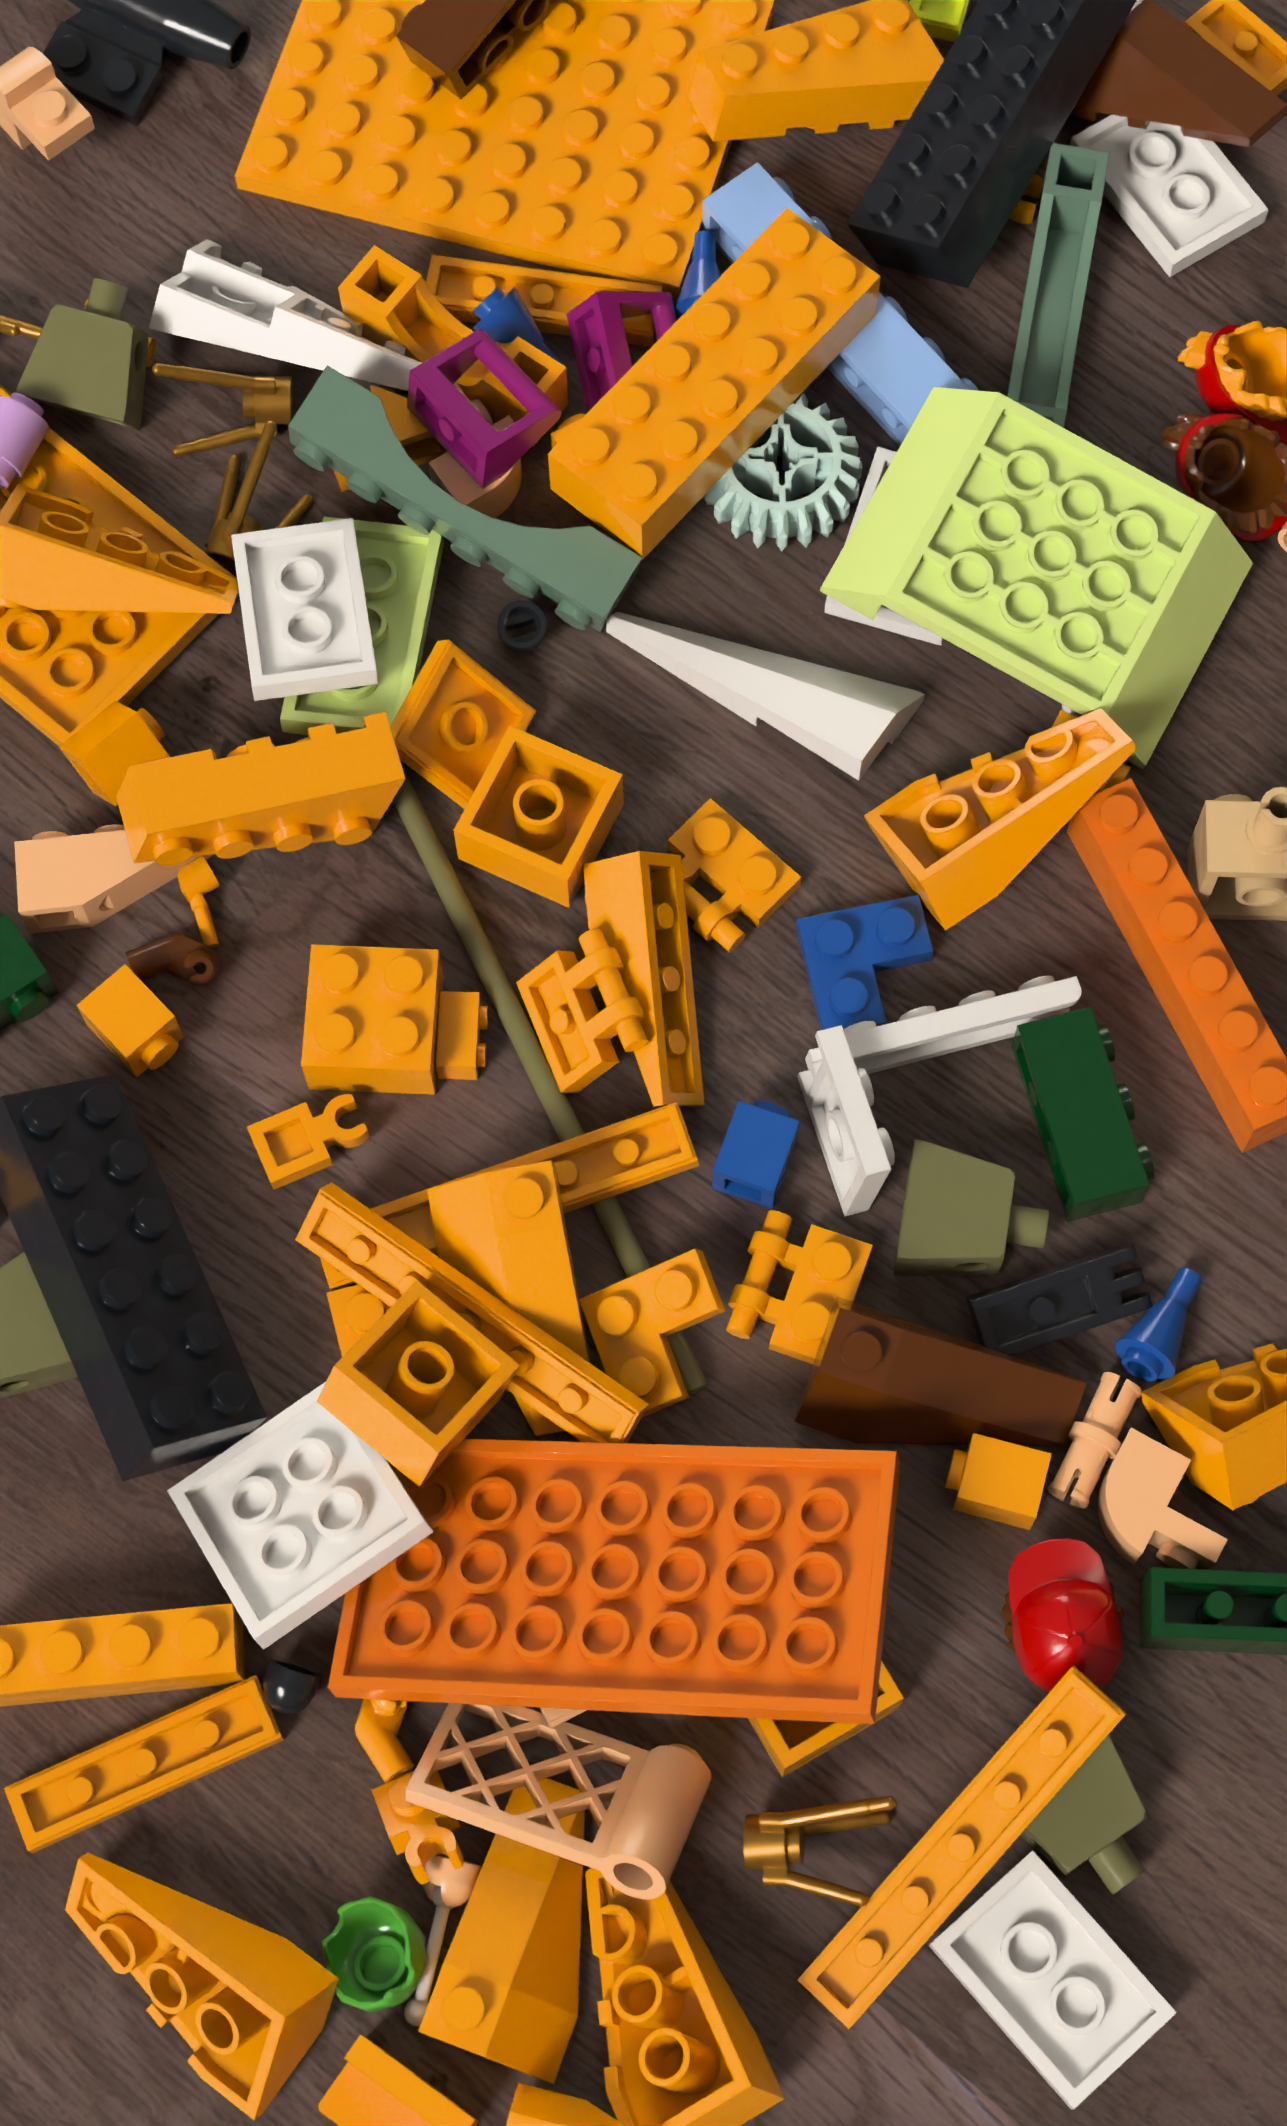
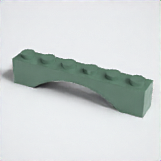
M1053 143L1050 147L1007 397L1064 428L1075 351L1110 152Z
M328 365L288 426L290 443L296 446L293 452L303 462L319 471H325L327 466L348 478L346 485L358 496L372 503H377L379 498L383 499L400 510L398 517L409 527L424 535H429L432 530L453 542L450 548L460 558L477 567H481L486 562L505 574L502 580L507 586L527 598L533 599L538 594L557 606L554 610L555 613L566 623L577 629L586 630L589 625L601 633L606 625V620L612 615L638 573L642 557L591 526L563 529L525 527L491 518L458 502L434 484L408 456L389 424L380 397Z

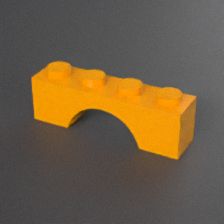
M375 245L338 287L342 312L363 324L362 337L384 347L386 341L393 340L405 347L404 356L421 363L474 332L443 307L433 295L421 274ZM517 337L510 343L496 342L562 412L569 404L566 366L520 337ZM479 359L455 382L470 401L478 398L495 422L508 415L516 422L529 414L525 407Z

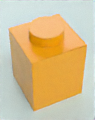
M117 701L110 704L59 746L60 750L91 791L114 806L118 805L116 795L129 766L170 758L159 742L165 737V733L157 721L144 708L141 707L139 710L134 711Z
M126 964L77 1004L87 1027L136 1078L147 1068L154 1070L164 1065L178 1049V1042L184 1037L174 1014Z
M973 1433L967 1452L954 1449L945 1488L957 1491L952 1510L1030 1530L1037 1518L1052 1454Z

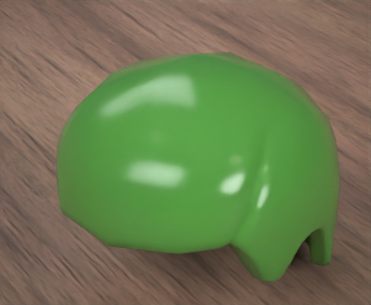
M369 1896L343 1904L338 1908L340 1917L338 1924L332 1933L322 1941L323 1954L327 1963L326 1969L339 1978L335 1989L336 1995L341 2002L371 2013L404 2002L418 1986L426 1968L425 1936L407 1911L383 1900Z

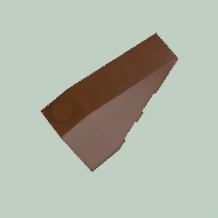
M1137 0L1070 115L1096 121L1100 113L1127 117L1129 127L1147 129L1150 121L1180 126L1183 136L1251 147L1287 115V103L1154 0Z
M836 1297L797 1408L794 1422L855 1443L969 1444L973 1433L1017 1445H1065L1087 1383L1084 1380Z

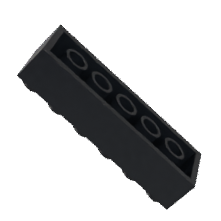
M979 0L847 223L877 264L964 288L969 287L1137 0Z
M107 1075L1 1096L0 1196L122 1481L221 1454L252 1433L267 1418V1415L116 1075Z

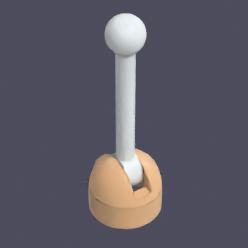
M442 1855L431 1857L425 1865L429 1882L423 1884V1888L428 1898L436 1905V1910L426 1948V1968L417 1986L415 1998L407 2003L404 2010L405 2019L412 2026L420 2027L428 2006V1999L449 1911L469 1900L481 1871V1865L464 1861L463 1867L455 1870L449 1857Z

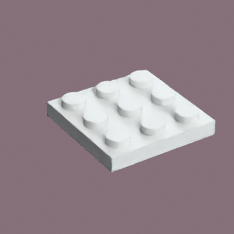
M326 1382L167 1490L253 1639L263 1649L276 1642L433 1533V1530L390 1463L317 1402Z

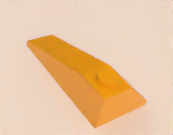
M17 484L0 511V605L13 609L29 607L35 610L231 614L239 593L237 579L177 551H165L158 555L148 550V546L141 541L143 534L128 527L119 529V532L108 531L91 523L94 511L86 507Z
M1100 708L1030 736L1025 744V748L994 760L991 753L988 752L970 759L972 769L942 781L938 780L935 773L919 779L865 814L864 817L915 895H919L920 901L946 931L997 897L1136 750V746L1133 740Z
M550 1160L484 1172L427 1189L439 1257L590 1363L557 1171L553 1162ZM514 1395L535 1436L565 1431Z
M1273 1343L1252 1349L1254 1357L1252 1361L1219 1369L1216 1360H1211L1194 1365L1174 1375L1172 1378L1166 1379L1141 1392L1145 1408L1170 1449L1191 1460L1185 1471L1190 1482L1231 1510L1250 1504L1263 1494L1287 1482V1349L1277 1351Z
M549 1778L538 1781L550 1804L581 1793L576 1788ZM522 1786L513 1789L505 1812L519 1815L536 1809L526 1787ZM585 1810L558 1819L566 1834L584 1840ZM495 1833L444 1960L418 2032L555 2084L579 2015L582 1864Z
M86 1853L78 1858L65 1911L117 1974H127L130 1972L153 2001L146 2011L161 2028L170 2022L195 2053L187 2061L201 2079L251 2119H257L267 2109L323 2030L339 1978L282 1936L93 1854Z
M593 1868L585 1871L592 1952L595 1956L599 1957L603 2000L597 2001L599 2025L606 2027L609 2067L604 2068L605 2087L617 2120L625 2126H741L784 2100L783 2092L753 2027L670 1880L662 1896L655 1899H640L618 1891L607 1882L601 1871Z

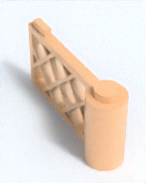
M448 1703L406 1787L405 1801L599 1870L609 1884L631 1897L655 1899L662 1896L666 1890L711 1782V1772L699 1753L683 1744L657 1746L648 1751L566 1721L550 1728L542 1713L526 1707ZM464 1711H468L492 1720L497 1733L466 1743L457 1725ZM541 1737L553 1741L561 1755L529 1765L519 1743ZM449 1741H451L453 1747L446 1749ZM506 1748L517 1770L485 1781L474 1758ZM603 1759L626 1767L620 1780L594 1788L583 1765ZM462 1763L472 1783L471 1786L454 1792H449L429 1784L435 1771ZM569 1770L581 1793L550 1804L538 1781ZM525 1786L536 1806V1809L513 1815L500 1810L493 1796ZM611 1801L606 1811V1809L603 1806V1803ZM590 1809L599 1826V1830L593 1843L566 1834L558 1819Z

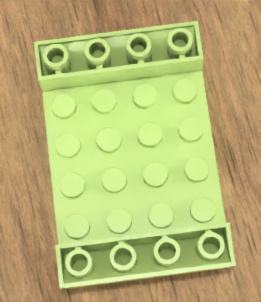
M933 387L819 591L871 620H874L883 605L1081 715L1101 708L1133 740L1136 746V750L1127 758V761L1144 769L1253 562L1217 512L999 392Z

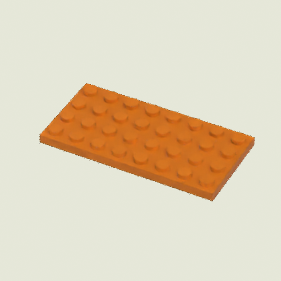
M464 1439L420 1488L390 1463L433 1530V1533L345 1593L328 1689L336 1698L875 1724L901 1464L897 1451Z

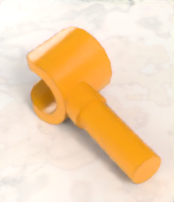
M198 857L182 866L178 871L177 878L183 895L190 903L192 911H194L202 942L210 948H214L219 945L209 906L203 895L218 888L220 885L205 858Z

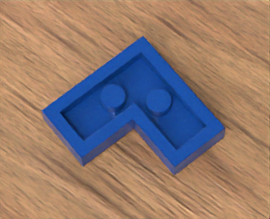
M919 895L796 919L797 936L820 1030L840 1025L845 1029L863 1021H874L876 1026L885 1025L886 1019L874 972L932 961L933 948Z

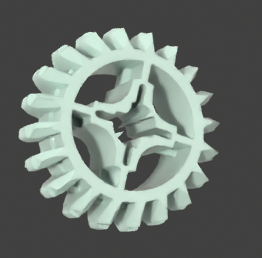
M803 393L796 400L795 404L792 403L703 496L707 505H714V517L717 519L718 524L732 521L731 532L734 534L735 539L748 531L753 532V543L757 549L765 542L766 537L776 538V544L781 552L787 547L788 538L796 537L805 548L811 542L812 530L828 537L829 533L833 530V520L844 522L849 515V503H855V500L858 498L860 484L857 481L862 475V462L859 457H856L858 454V443L855 436H846L847 424L844 421V417L829 420L830 409L826 402L814 410L809 409L808 399ZM767 442L760 447L752 448L760 443ZM778 456L782 457V470H785L784 485H780L779 471H776ZM811 493L804 498L794 500L800 494ZM754 494L761 495L762 497H764V498H766V499L760 498V497H758V496H756V495H754Z

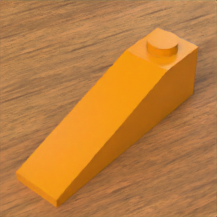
M636 851L583 864L588 927L590 930L601 929L608 946L617 949L624 965L620 975L630 997L638 999L645 1015L641 1025L649 1042L643 1048L634 1051L653 1107H663L678 1102L679 1107L704 1106L681 855Z

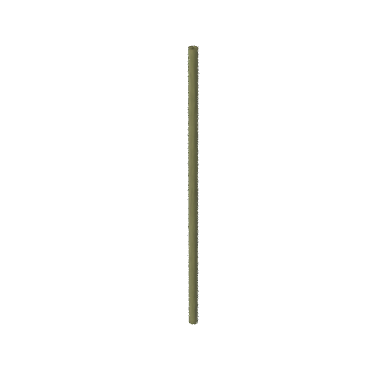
M403 768L406 779L392 801L560 1142L583 1135L585 1133L565 1093H561L544 1050ZM616 1195L592 1203L591 1205L627 1278L651 1268ZM683 1331L667 1336L689 1396L706 1389L709 1383Z

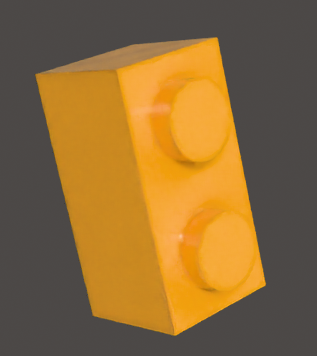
M440 991L436 1051L438 1079L478 1080V1068L486 1067V1043H480V1029H488V1006L481 1005L479 992Z

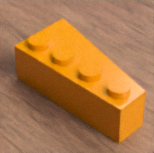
M869 0L699 50L687 98L712 141L785 136L787 128L801 127L814 129L815 134L837 132L841 124L867 122L870 130L893 128L895 120H907L911 117L944 59L908 0Z

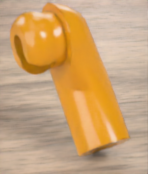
M363 1699L355 1723V1734L380 1776L387 1783L407 1774L414 1767L412 1760L397 1738L408 1701Z

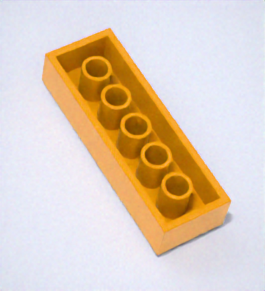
M786 208L548 453L551 490L627 549L641 556L643 560L877 315L881 276L797 214Z

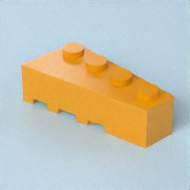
M386 712L364 716L365 728L336 734L333 723L308 728L309 737L287 745L275 747L271 742L270 736L246 741V744L232 750L226 758L217 759L215 752L212 749L129 766L116 798L133 862L156 861L158 865L171 866L185 862L195 856L216 854L222 859H232L256 849L276 847L281 852H292L317 842L335 840L339 845H352L364 841L373 834L406 779Z

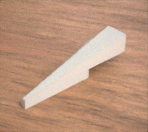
M208 239L188 249L182 272L160 284L149 329L323 371L328 365L344 376L408 391L410 370L422 364L419 361L404 356L405 347L393 340L386 341L384 347L362 337V323L295 286L286 287L262 277L261 267L251 262H243L240 268L220 258L222 246Z
M621 612L610 615L606 620V632L754 726H757L762 719L858 781L887 742L892 744L923 703L925 694L909 688Z

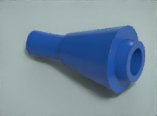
M699 231L695 233L692 263L689 266L675 307L677 320L721 276L718 265L715 263L716 237L712 232Z
M498 286L473 310L480 319L473 327L474 330L484 329L495 342L510 343L517 337H520L564 365L543 343L544 338L516 287L506 295Z
M1180 1268L1163 1299H1159L1115 1343V1350L1122 1359L1121 1364L1123 1368L1132 1376L1148 1382H1153L1157 1379H1170L1174 1376L1187 1319L1186 1311L1202 1283V1278L1198 1273L1188 1268Z

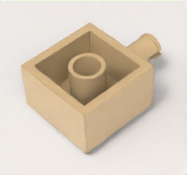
M1286 787L1272 788L1265 793L1261 802L1252 801L1251 798L1239 794L1223 795L1215 800H1205L1187 848L1188 881L1209 919L1287 921Z

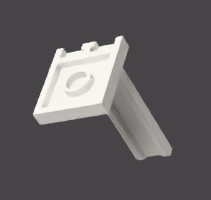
M1049 975L1037 977L1022 984L1018 991L996 996L995 992L991 990L978 992L961 1000L959 1006L936 1011L935 1006H922L906 1012L897 1022L876 1026L874 1021H863L845 1029L840 1025L816 1032L815 1038L819 1048L808 1051L805 1058L808 1070L799 1072L797 1078L844 1217L870 1209L891 1171V1166L895 1162L890 1136L884 1127L877 1129L870 1106L874 1103V1094L868 1074L1011 1038L1015 1035L1017 1025L1070 1012V1007L1077 1003L1082 993L1077 976L1055 981L1054 977Z

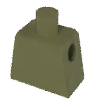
M94 278L85 311L56 304L49 313L19 381L16 393L22 394L42 405L139 430L142 421L149 339L148 333L136 325L120 321L128 288L117 283Z
M915 1139L910 1159L893 1274L902 1276L998 1274L1004 1259L1006 1243L1043 1249L1047 1233L1049 1210L1012 1204L1015 1172L1011 1169L927 1141Z
M25 1252L0 1267V1399L78 1378Z
M1109 1734L1021 1833V1836L1061 1877H1064L1088 1860L1113 1895L1146 1872L1122 1836L1144 1821L1147 1815Z

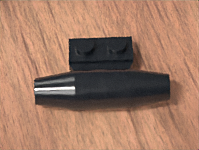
M68 0L81 9V11L65 22H60L43 55L52 62L56 77L73 96L138 126L165 78V51L220 67L235 69L241 63L248 50L251 29L247 24L213 0Z

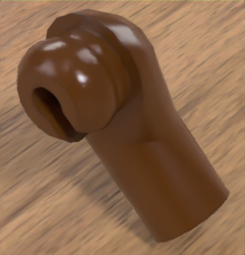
M175 933L125 952L133 973L140 980L167 970L190 983L200 985L213 980L218 974L220 967L219 957L212 948L183 933Z

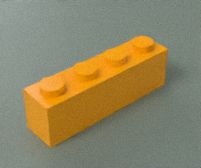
M233 1603L0 1625V1707L232 1685L246 1680L243 1620Z

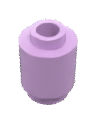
M12 393L9 398L0 396V487L3 488L9 487L13 478L18 479L22 477L49 429L48 424L42 418L43 409L36 402L19 393Z

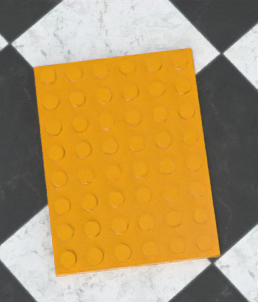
M425 0L301 1L235 173L238 189L581 275L663 286V292H670L672 298H679L689 266L692 263L695 233L702 231L703 200L716 191L732 140L712 141L687 98L698 53L702 49L769 30L774 15L775 0H550L547 8V18L533 31H522L519 29L512 36L513 46L511 52L462 99L458 98L413 64L396 37L408 12L416 5L423 4Z

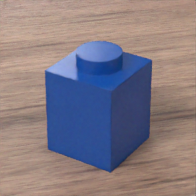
M738 1101L713 1169L712 1189L773 1210L798 1140L800 1121L790 1118L791 1114L789 1111L771 1102L755 1101L754 1105Z

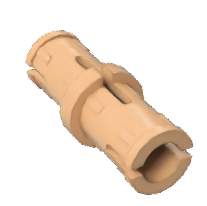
M1104 1372L1102 1374L1101 1382L1083 1421L1074 1422L1069 1432V1438L1073 1442L1053 1482L1048 1487L1049 1493L1064 1502L1073 1480L1079 1478L1071 1493L1072 1499L1069 1505L1080 1509L1087 1508L1089 1498L1107 1459H1114L1122 1444L1117 1438L1142 1392L1137 1384L1126 1378L1117 1400L1111 1402L1119 1387L1117 1383L1120 1375L1111 1372Z

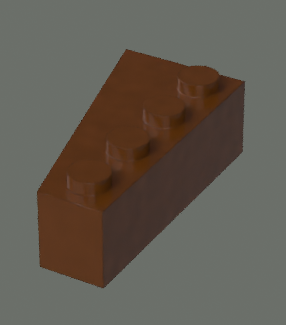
M425 0L423 4L416 5L408 12L396 37L413 64L458 98L462 99L511 52L513 46L512 36L519 29L522 31H533L547 18V8L550 0Z

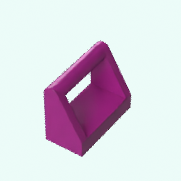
M595 292L567 313L587 413L632 367L622 319L652 314L658 341L677 321L670 292Z
M484 329L473 332L410 370L408 410L482 489L501 478L558 421L562 413L553 401ZM478 359L529 412V414L500 432H497L453 385Z

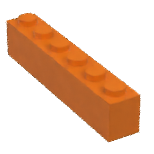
M1131 778L1094 794L1070 819L1067 833L1241 1153L1287 1133V1058Z

